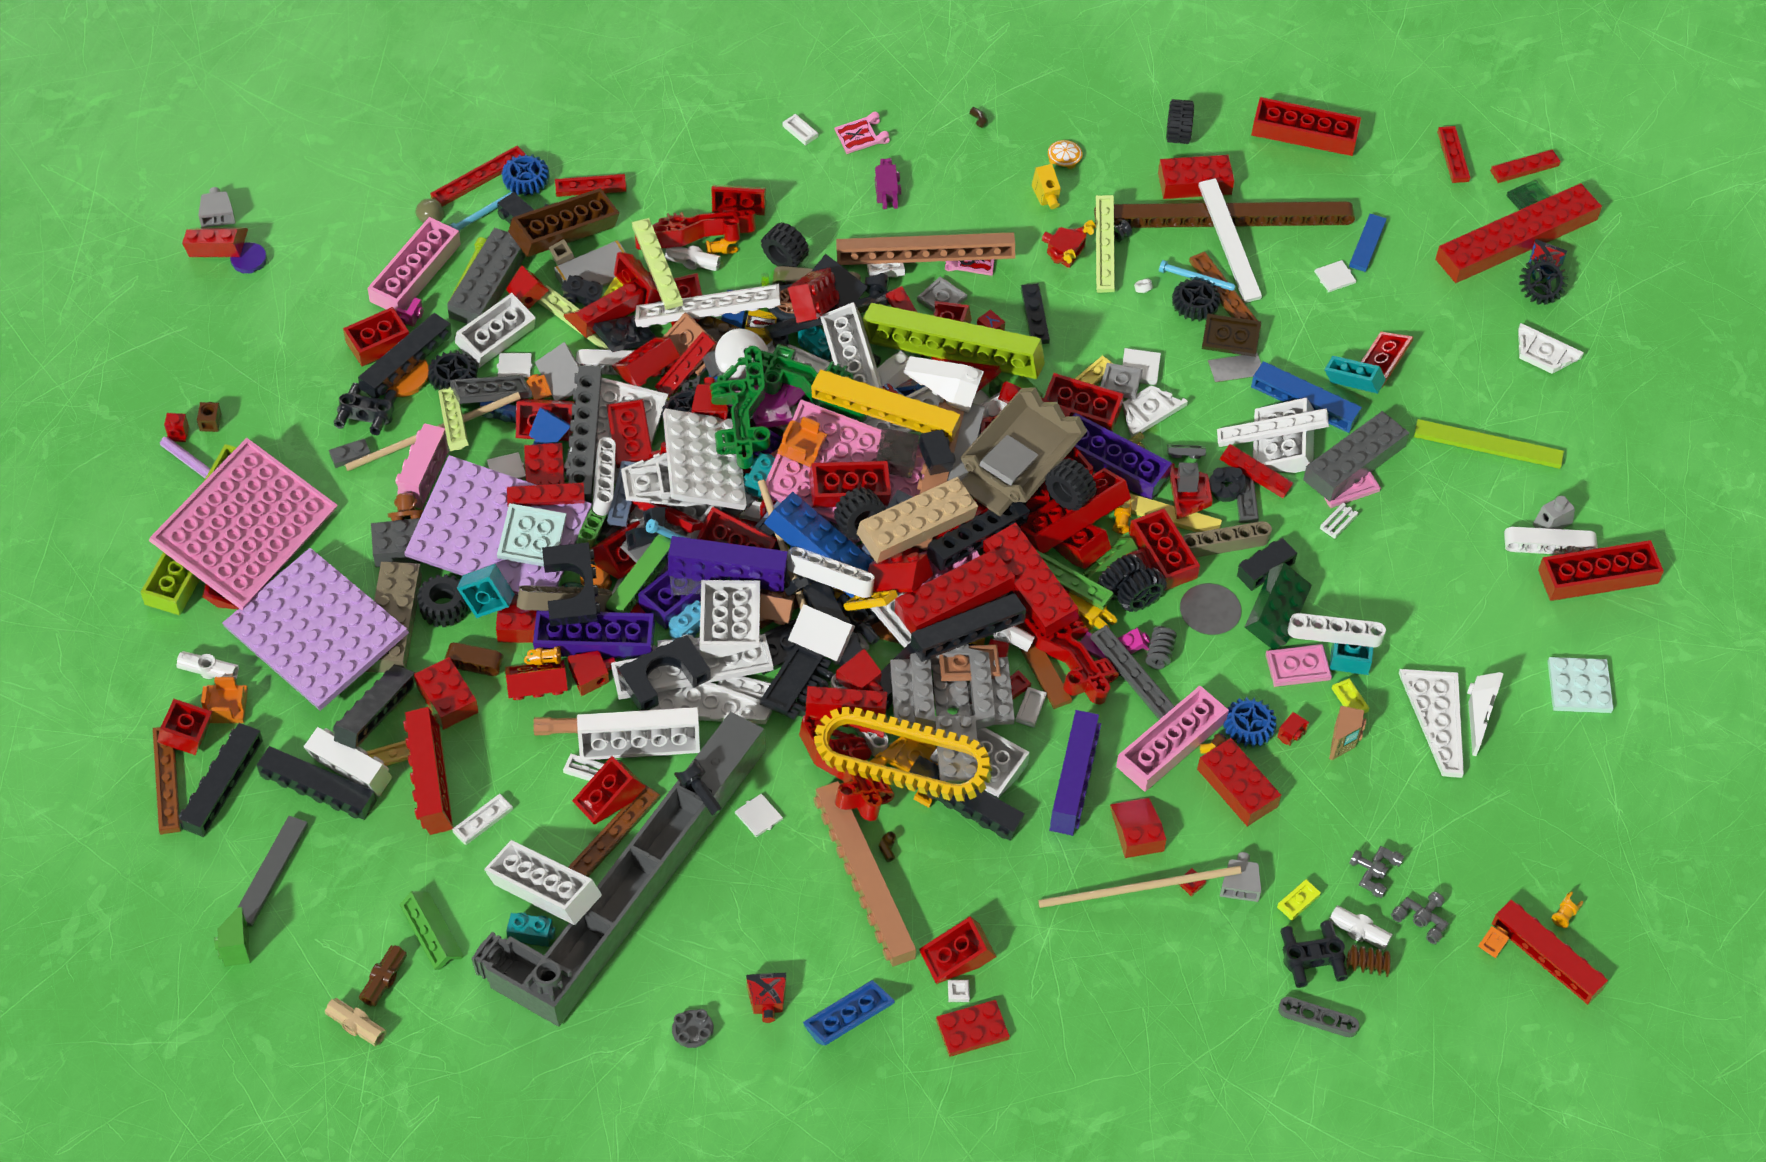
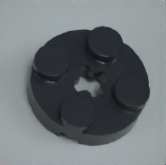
M1216 468L1209 479L1211 494L1222 502L1236 500V497L1240 494L1242 495L1247 487L1245 476L1240 468ZM1226 482L1232 483L1229 484L1228 487H1225L1224 483Z

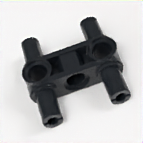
M352 383L349 392L339 397L338 414L334 420V426L342 429L348 418L372 423L370 433L379 435L383 426L391 423L393 419L392 413L397 392L390 389L387 391L384 399H377L360 395L362 390L359 389V383Z
M846 594L841 595L837 600L841 602L846 613L845 616L849 617L851 625L855 626L853 631L862 633L870 645L876 644L880 637L871 626L880 621V619L871 608L846 611L844 603L850 599Z
M1331 920L1321 923L1320 927L1324 939L1297 943L1291 926L1281 929L1280 932L1284 943L1282 949L1284 954L1283 962L1288 970L1292 972L1297 988L1307 986L1308 981L1304 969L1331 965L1337 982L1348 979L1344 965L1346 959L1344 954L1345 945L1336 936ZM1330 949L1336 950L1337 953L1332 952Z

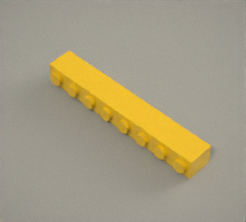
M820 369L811 386L812 398L921 433L943 430L949 442H953L960 427V414L955 411L946 410L937 405H930L918 399H911L899 393L889 392L865 382L852 380L849 377H842L830 371Z

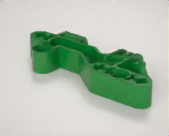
M778 344L773 354L761 351L765 392L767 394L773 395L778 393L782 384L785 383L801 388L814 405L859 422L867 420L868 415L812 398L811 386L818 373L812 366L794 361L796 349ZM834 361L830 362L826 371L854 380L853 374L847 371L848 366L844 365V367H841L839 363L834 365Z
M756 346L746 348L745 357L738 358V362L734 366L731 365L722 375L718 376L717 382L710 385L711 402L713 404L733 405L731 408L733 428L719 430L715 433L716 452L721 455L736 454V463L742 469H748L753 465V452L767 450L771 444L770 431L766 427H750L749 419L765 398L761 350ZM739 365H745V379L728 380L737 371ZM742 452H746V457H743Z

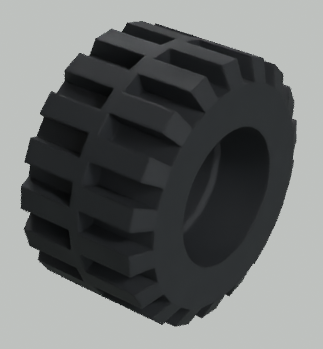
M1178 99L1170 101L1166 132L1167 142L1189 144L1191 141L1194 117L1193 101Z
M784 222L777 223L761 240L764 254L777 267H797L809 254L806 239L795 227Z
M1062 460L1045 477V485L1051 497L1067 510H1079L1096 494L1097 488L1095 487L1096 483L1093 480V476L1089 473L1088 469L1076 460Z
M861 487L858 490L855 488L852 492H846V495L840 498V502L836 503L835 506L837 508L834 509V518L847 537L861 541L857 534L860 521L886 510V507L871 489Z
M445 574L444 577L436 575V578L430 577L428 582L424 581L422 587L419 588L418 602L422 618L427 620L428 624L431 625L433 623L435 627L442 625V628H445L446 625L454 626L455 622L459 623L461 617L464 618L466 616L468 605L457 589L460 580L456 581V577L452 576L450 578ZM441 598L452 599L451 601L445 604L435 603L437 600Z

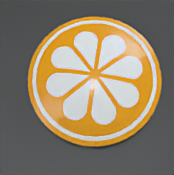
M1060 140L1054 142L1048 149L1049 162L1073 169L1082 158V150L1072 141Z

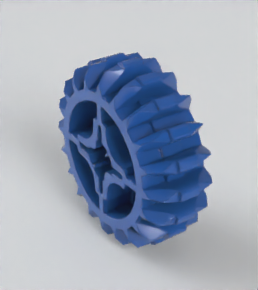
M519 154L517 158L512 156V159L507 160L502 170V180L507 190L516 192L518 196L520 194H524V196L526 194L533 195V192L539 193L540 189L544 190L545 185H548L550 177L545 161L541 160L540 157L535 158L533 154L531 156L527 154L521 156Z
M1247 697L1244 701L1239 698L1237 703L1232 702L1230 707L1227 708L1229 710L1227 720L1223 723L1226 735H1231L1230 738L1232 740L1236 739L1237 745L1244 743L1246 747L1248 744H1251L1254 748L1257 743L1261 747L1263 742L1267 743L1274 736V731L1277 727L1274 710H1269V704L1263 705V700L1256 702L1255 697L1252 701Z

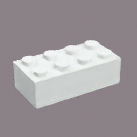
M511 293L457 331L455 343L467 356L471 355L476 366L480 368L533 330L536 318Z
M317 727L304 745V748L314 760L348 780L373 790L378 797H380L392 779L391 774L388 772L389 768L384 765L381 759L376 756L373 758L369 757L368 753L360 747L353 749L335 742L334 733L327 728L322 730Z

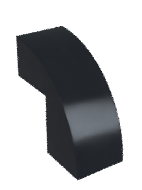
M665 507L650 508L643 511L645 528H633L625 532L628 551L643 547L656 538L659 533L647 532L646 524L650 519L658 522V525L663 527Z

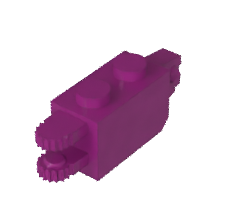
M891 158L880 159V165L875 167L877 203H882L883 209H887V203H892L893 208L898 209V195H901V185L897 183L900 182V172L896 171V164H892Z

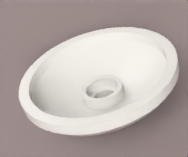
M731 330L724 334L716 345V363L720 371L724 373L731 365L734 366L738 362V358L745 357L744 350L746 348L756 346L761 351L768 352L766 344L756 333L750 330ZM739 365L737 371L729 379H745V365Z

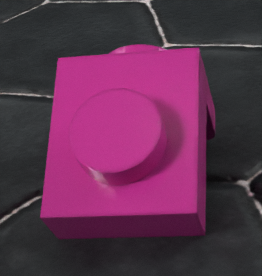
M418 298L413 299L407 311L400 308L396 309V313L404 325L413 327L424 312L421 299Z
M1138 628L1118 638L1130 654L1142 648L1149 651L1150 638L1146 632L1143 633Z

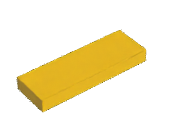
M896 590L873 593L868 598L855 595L844 603L846 611L887 606L898 597Z

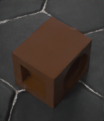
M200 402L197 416L200 431H219L222 415L219 403Z

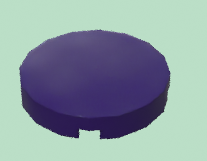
M252 242L244 243L240 257H230L231 264L236 271L248 274L254 273V270L262 269L267 260L264 248Z

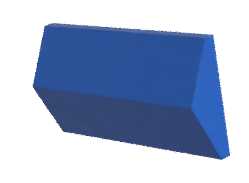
M871 980L810 1017L803 1024L816 1043L826 1046L891 1006L895 1001Z

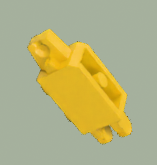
M1066 590L1079 608L1081 621L1084 622L1090 631L1095 626L1101 629L1107 625L1109 628V625L1104 620L1112 625L1117 622L1116 617L1107 610V606L1104 610H1101Z

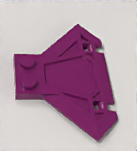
M785 383L782 384L779 392L771 395L765 392V398L752 415L755 427L770 428L788 425L793 419L790 409L806 395L801 388Z

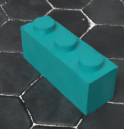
M1332 356L1324 369L1331 383L1376 394L1379 393L1386 380L1380 366Z

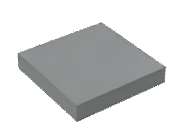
M939 277L917 297V301L932 312H935V301L962 304L967 300L966 293L942 277Z
M1107 363L1100 387L1124 394L1123 398L1135 400L1143 369Z

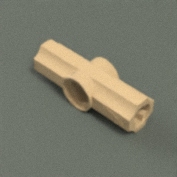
M338 998L332 999L327 1004L325 1014L340 1023L344 1030L352 1036L358 1035L373 1046L380 1045L384 1040L386 1030L371 1021L368 1015L361 1009H353Z

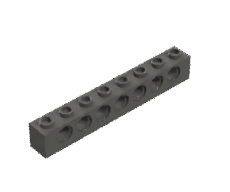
M579 366L578 373H575L574 383L577 384V388L573 389V399L576 400V404H572V415H575L574 420H571L570 424L573 436H569V447H572V452H568V463L571 464L570 468H567L566 479H569V483L582 481L584 483L585 502L592 504L602 371L601 366Z

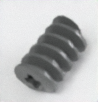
M1163 626L1153 628L1146 663L1151 668L1163 669L1165 665L1171 663L1172 651L1174 650L1173 645L1177 637V633L1174 630Z

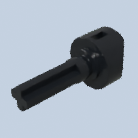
M880 273L875 276L865 277V285L868 287L866 292L870 294L869 296L888 291L889 277L886 274Z
M694 759L692 766L688 770L675 772L674 775L683 788L692 785V788L706 808L714 816L722 810V807L701 779L706 771L702 768L699 761Z

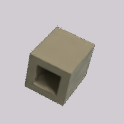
M564 239L549 247L552 258L557 266L575 259Z

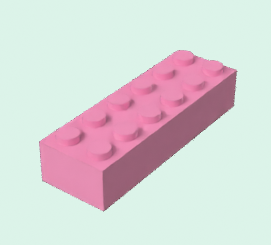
M429 217L368 287L370 302L384 309L393 307L395 311L397 308L406 310L413 299L417 297L461 245L459 230Z
M1197 687L1118 755L1116 767L1146 792L1217 731L1224 721L1227 720L1229 710L1203 687Z

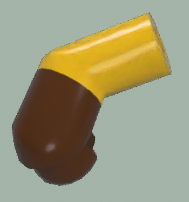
M1221 733L1215 734L1211 743L1200 744V753L1206 754L1225 742L1226 737Z

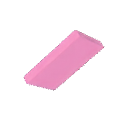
M1369 472L1367 476L1362 477L1360 481L1354 483L1352 487L1331 502L1326 498L1324 499L1329 507L1333 508L1342 503H1348L1380 492L1381 487L1372 473Z
M1323 644L1266 651L1265 655L1274 687L1328 681L1332 678Z

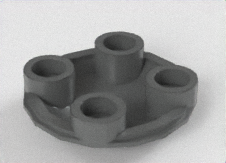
M688 1010L675 1015L672 1034L675 1041L687 1048H696L710 1040L714 1024L705 1010Z

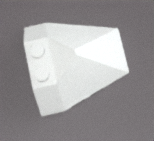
M667 452L661 455L659 453L653 455L654 458L645 462L641 460L621 469L626 501L684 507L701 505L700 503L671 499Z

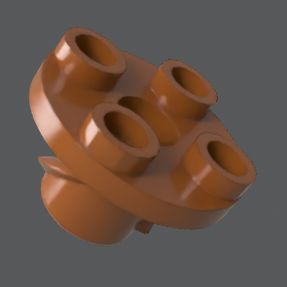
M400 493L394 500L397 512L388 513V518H391V521L404 520L406 516H410L411 519L421 518L424 510H416L417 499L414 497V494Z

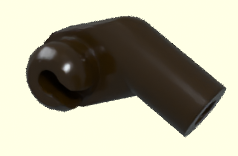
M972 107L969 114L977 118L976 125L983 128L988 123L986 114Z

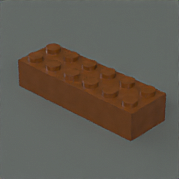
M599 188L512 218L508 232L524 254L529 257L549 250V247L563 239L566 243H570L613 228L620 213L603 190Z

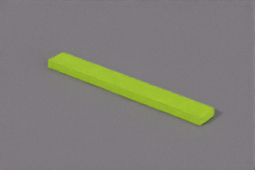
M1420 419L1417 420L1414 433L1416 438L1560 469L1562 465L1563 450Z

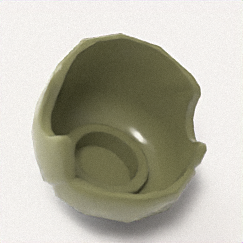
M432 198L423 199L417 205L415 211L416 216L422 223L429 217L440 222L445 212L442 205Z

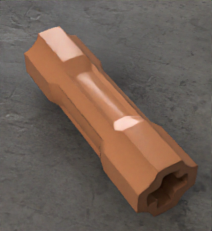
M534 717V735H551L554 733L578 734L577 717Z

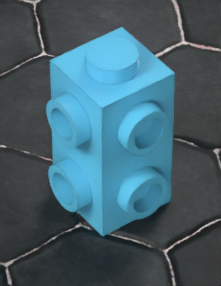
M698 600L693 604L687 605L678 616L675 615L671 618L669 622V635L672 639L683 635L695 637L700 631L701 603Z

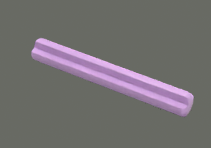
M169 437L161 439L160 445L203 478H206L210 471L209 467Z

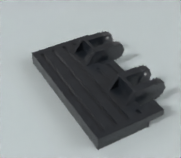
M796 644L760 699V705L794 720L797 716L803 717L806 715V708L804 707H806L807 687L829 686L827 681H831L834 676L831 671L827 670L831 665V661L825 659L824 655Z

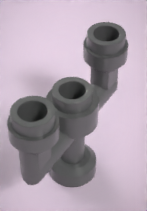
M1380 846L1373 858V862L1363 858L1361 851L1356 849L1349 864L1352 866L1359 864L1369 869L1365 872L1358 885L1371 891L1373 896L1382 899L1387 887L1381 883L1370 881L1372 876L1384 879L1389 868L1385 867L1386 864L1381 862L1383 857L1388 859L1390 864L1400 867L1405 856L1401 855L1402 853L1398 851L1393 852Z
M1431 892L1428 896L1429 903L1423 908L1417 902L1406 897L1400 906H1396L1393 909L1391 917L1395 921L1401 922L1407 917V911L1411 908L1416 911L1413 916V922L1416 926L1422 928L1427 926L1430 921L1436 924L1435 928H1431L1428 931L1426 939L1431 944H1437L1442 939V933L1450 923L1433 914L1432 911L1435 907H1441L1445 903V899L1439 893Z

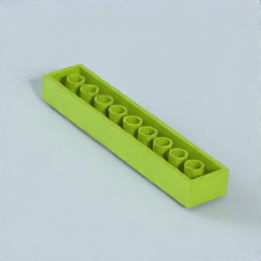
M875 303L870 304L863 317L865 331L871 344L940 359L1000 366L1001 372L1033 379L1038 378L1045 364L1041 338Z
M224 445L205 480L237 447ZM163 552L141 590L144 605L181 615L200 579Z

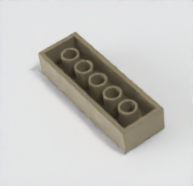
M381 562L374 601L406 627L409 633L367 669L366 672L384 673L394 664L407 668L418 603V590L422 580L420 564Z

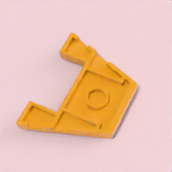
M900 737L883 752L875 755V758L869 762L883 766L889 763L899 770L909 772L919 755L933 762L930 760V757L937 747L932 744ZM918 790L914 796V800L928 808L931 806L932 799L926 794L920 793Z

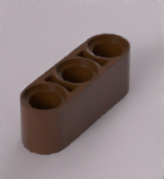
M450 643L444 659L450 657L455 667L459 670L497 676L504 656L496 650L461 643Z

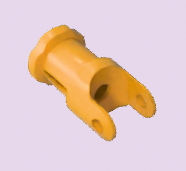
M724 238L713 242L708 240L706 241L707 253H736L738 248L728 247V245L737 243V241L729 242Z
M1131 501L1129 508L1117 507L1114 510L1116 521L1113 525V531L1116 533L1125 534L1129 532L1128 520L1131 517L1132 511Z
M557 646L554 649L536 648L529 650L524 658V662L529 665H544V663L553 662L560 664V648Z
M1572 891L1563 899L1558 912L1552 915L1554 924L1562 928L1569 926V920L1577 914L1583 904V901H1580L1577 905L1571 901Z

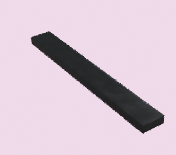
M892 290L834 306L826 313L853 302L860 313L866 312L871 303L888 306L890 303L885 295ZM819 317L818 319L797 323L796 318L764 326L765 333L773 339L822 325V321Z

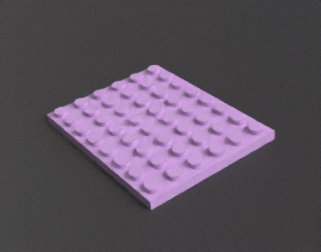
M449 455L406 548L405 556L461 576L496 564L513 592L517 595L519 587L522 585L558 587L564 571L545 573L543 566L497 558L508 511L507 487L535 484ZM585 502L528 507L566 513L567 517L560 545L576 544L579 531L592 504Z
M311 548L263 587L243 610L238 609L222 623L229 632L319 711L409 633L406 627Z

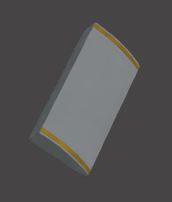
M618 240L556 266L555 276L561 285L564 280L567 281L569 275H578L584 280L590 282L597 281L601 285L607 286L615 278L614 269L617 253L626 252Z

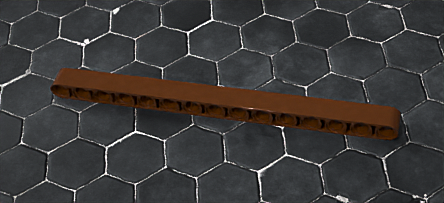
M1347 201L1226 203L1235 227L1350 225L1355 221L1353 204ZM1205 203L1114 204V225H1118L1120 221L1125 220L1130 224L1131 228L1214 227ZM1095 207V208H1094V216H1095V225H1096V207Z

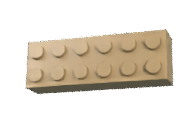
M956 477L860 521L857 534L876 563H879L973 519L978 505L960 479Z

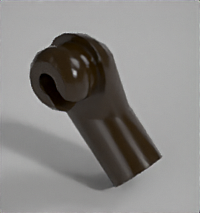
M890 831L883 835L879 843V849L886 862H891L895 859L891 848L896 840V835Z

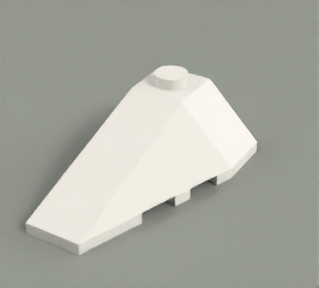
M902 351L887 359L877 368L882 386L889 383L896 388L910 379L904 373L909 357Z
M912 356L909 357L904 373L917 383L927 386L934 395H939L945 399L948 405L968 413L984 372L968 365Z
M1498 672L1477 676L1475 683H1470L1467 694H1470L1468 705L1473 756H1477L1504 673Z

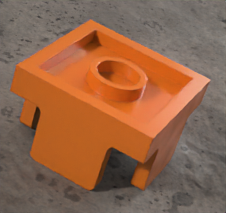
M802 417L801 423L792 420L783 434L777 454L811 467V463H815L824 445L827 434L819 431L820 423L809 418Z
M215 677V685L203 686L201 704L203 709L212 711L210 723H244L248 693L247 685H237L234 677Z

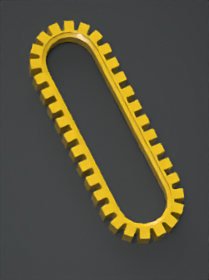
M842 707V714H839L837 709L830 711L833 718L830 719L825 715L820 720L823 726L817 725L815 730L817 736H814L816 749L828 766L831 768L835 766L837 771L844 773L847 768L849 774L855 776L859 772L860 776L866 779L870 775L872 780L880 782L882 777L885 784L892 785L894 781L895 785L900 788H904L906 784L908 790L916 791L918 787L920 793L927 794L930 791L932 796L938 798L941 793L943 799L951 801L954 794L957 801H964L966 793L969 799L977 797L975 789L982 793L986 789L984 782L990 783L992 777L990 773L992 771V764L984 746L981 747L980 742L975 739L971 742L969 736L961 735L959 740L957 733L949 731L947 737L945 730L937 729L935 733L933 727L925 726L923 730L922 725L914 722L913 726H911L909 721L902 719L900 724L898 718L891 716L888 721L884 714L879 713L878 717H876L874 712L868 710L864 714L863 709L855 707L853 713L850 707ZM855 724L969 754L977 760L978 767L974 777L968 782L952 784L838 754L830 748L829 740L833 731L839 726Z

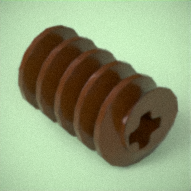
M1352 945L1347 954L1346 970L1352 965L1353 971L1356 972L1358 966H1360L1362 973L1365 972L1366 968H1369V972L1372 975L1374 970L1377 969L1378 976H1381L1382 972L1385 971L1386 977H1388L1391 966L1390 952L1386 950L1382 956L1380 949H1377L1374 954L1373 948H1368L1366 952L1365 947L1361 946L1357 951L1356 945Z

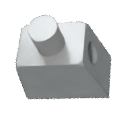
M212 187L209 190L210 193L201 195L198 214L201 228L235 224L227 192H220L218 187Z
M1558 496L1555 500L1542 506L1533 526L1535 528L1563 529L1573 523L1575 508L1565 496Z
M1238 853L1237 860H1229L1227 868L1241 866L1242 874L1224 877L1220 897L1259 901L1261 894L1259 865L1249 862L1250 855L1248 853Z

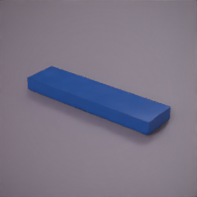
M1369 214L1349 267L1364 272L1367 271L1387 218Z

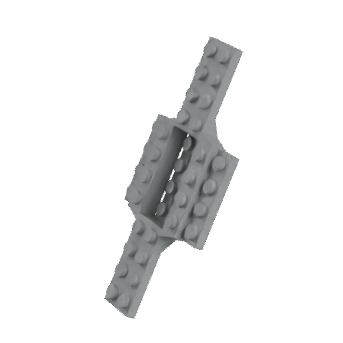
M967 644L941 654L944 657H954L958 654L969 657L973 715H970L967 681H955L954 683L941 681L939 655L921 662L916 653L910 654V659L890 660L894 717L898 718L900 724L903 719L909 721L911 726L915 722L921 724L923 729H925V726L933 727L935 733L937 729L945 730L947 737L949 731L957 733L959 740L961 735L969 736L971 742L973 739L977 741L978 729L991 725L1014 724L1008 657H999L1001 676H995V679H991L988 652L970 649ZM949 708H956L959 712L952 715L947 710ZM937 746L940 781L962 784L974 777L977 772L978 762L973 756Z

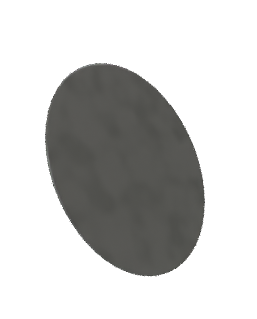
M1206 583L1190 588L1183 595L1180 603V612L1184 621L1192 629L1204 634L1217 635L1225 633L1236 626L1241 617V606L1237 597L1229 589L1217 584Z

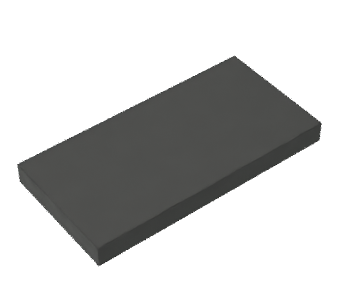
M522 375L450 380V387L459 404L497 401L516 392L519 393L521 399L532 398V391Z

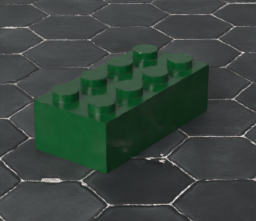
M1284 562L1271 568L1244 628L1272 650L1287 644L1290 638L1288 634L1290 618L1293 614L1301 612L1312 584Z

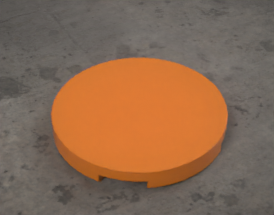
M426 360L418 363L410 373L404 375L397 384H394L388 390H395L397 397H406L419 392V389L429 379Z

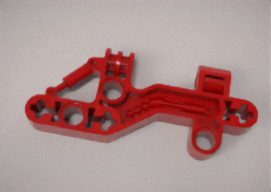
M737 207L719 208L717 213L698 214L693 217H684L683 212H680V215L673 213V216L667 213V217L660 218L659 222L652 225L662 249L685 246L707 236L724 235L726 241H738L740 233H749L756 230V219L753 210L737 211ZM635 235L636 249L641 250Z
M1026 611L1025 622L1021 623V626L1027 633L1035 636L1033 640L1034 646L1044 651L1047 655L1066 663L1071 670L1066 675L1063 684L1064 691L1070 696L1085 692L1092 703L1098 705L1105 703L1110 690L1109 683L1116 680L1119 674L1108 658L1094 661L1084 645L1077 641L1089 631L1088 627L1081 621V617L1079 616V619L1045 638Z
M804 715L799 735L813 763L844 782L838 787L835 805L843 810L857 808L860 815L868 821L878 819L881 805L889 803L894 798V792L890 785L885 784L882 777L880 782L872 780L870 776L868 779L861 777L859 772L856 776L851 775L847 768L844 773L837 771L835 766L833 768L828 766L819 755L814 741V736H817L815 733L817 725L823 726L819 719ZM835 729L831 736L838 738L829 740V746L832 751L864 761L871 757L872 752L863 737H856L853 733L847 734L838 729Z

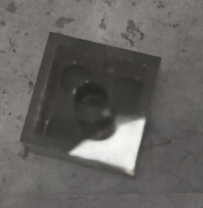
M882 428L875 461H888V470L891 475L911 478L915 466L919 435Z

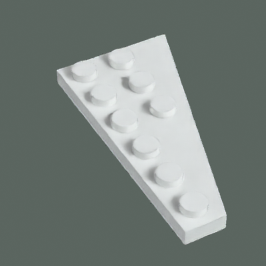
M1399 669L1398 674L1441 775L1462 778L1464 773L1458 673Z
M711 682L701 684L695 688L688 686L657 692L659 705L650 709L662 710L697 707L698 720L723 722L731 711L754 724H766L772 712L771 709L760 705L759 699Z

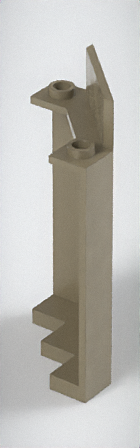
M1035 387L1021 388L960 457L964 467L969 472L961 482L973 499L1001 516L1012 502H1027L1046 480L1047 473L1066 457L1087 430L1079 416L1065 417L1058 402H1043ZM1006 435H1009L1038 454L1037 460L1011 486L980 466L981 460Z

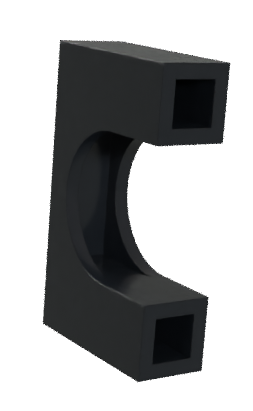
M589 542L542 547L545 573L572 571L579 574L585 582L582 591L577 596L570 599L548 601L550 627L597 622V614L601 613L600 604L595 603V596L599 595L598 586L593 585V579L597 577L596 568L591 567V561H595L594 550L589 549Z
M688 635L678 637L671 643L659 646L654 651L643 654L638 659L624 663L618 668V679L639 711L650 710L659 705L658 694L649 682L648 676L654 669L660 666H674L680 669L693 688L711 680L709 666Z

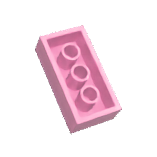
M424 423L422 429L417 432L415 444H412L410 447L408 459H405L403 462L401 474L398 473L396 477L398 494H414V497L417 499L416 508H423L449 452L445 428Z

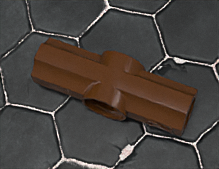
M391 945L381 962L376 963L372 968L369 981L359 995V999L364 1004L370 1007L376 1006L385 990L391 988L394 984L397 971L407 957V953L401 947Z

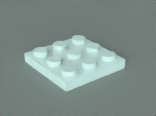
M509 503L497 558L544 567L542 547L560 546L567 517L566 513Z
M1549 657L1548 670L1553 711L1612 713L1613 702L1607 659Z

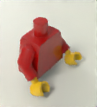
M1089 220L1084 226L1077 229L1060 227L1054 235L1045 232L1042 236V241L1048 244L1047 254L1055 264L1061 263L1071 268L1086 246V234L1092 235L1094 233L1093 228H1096V225L1092 220Z

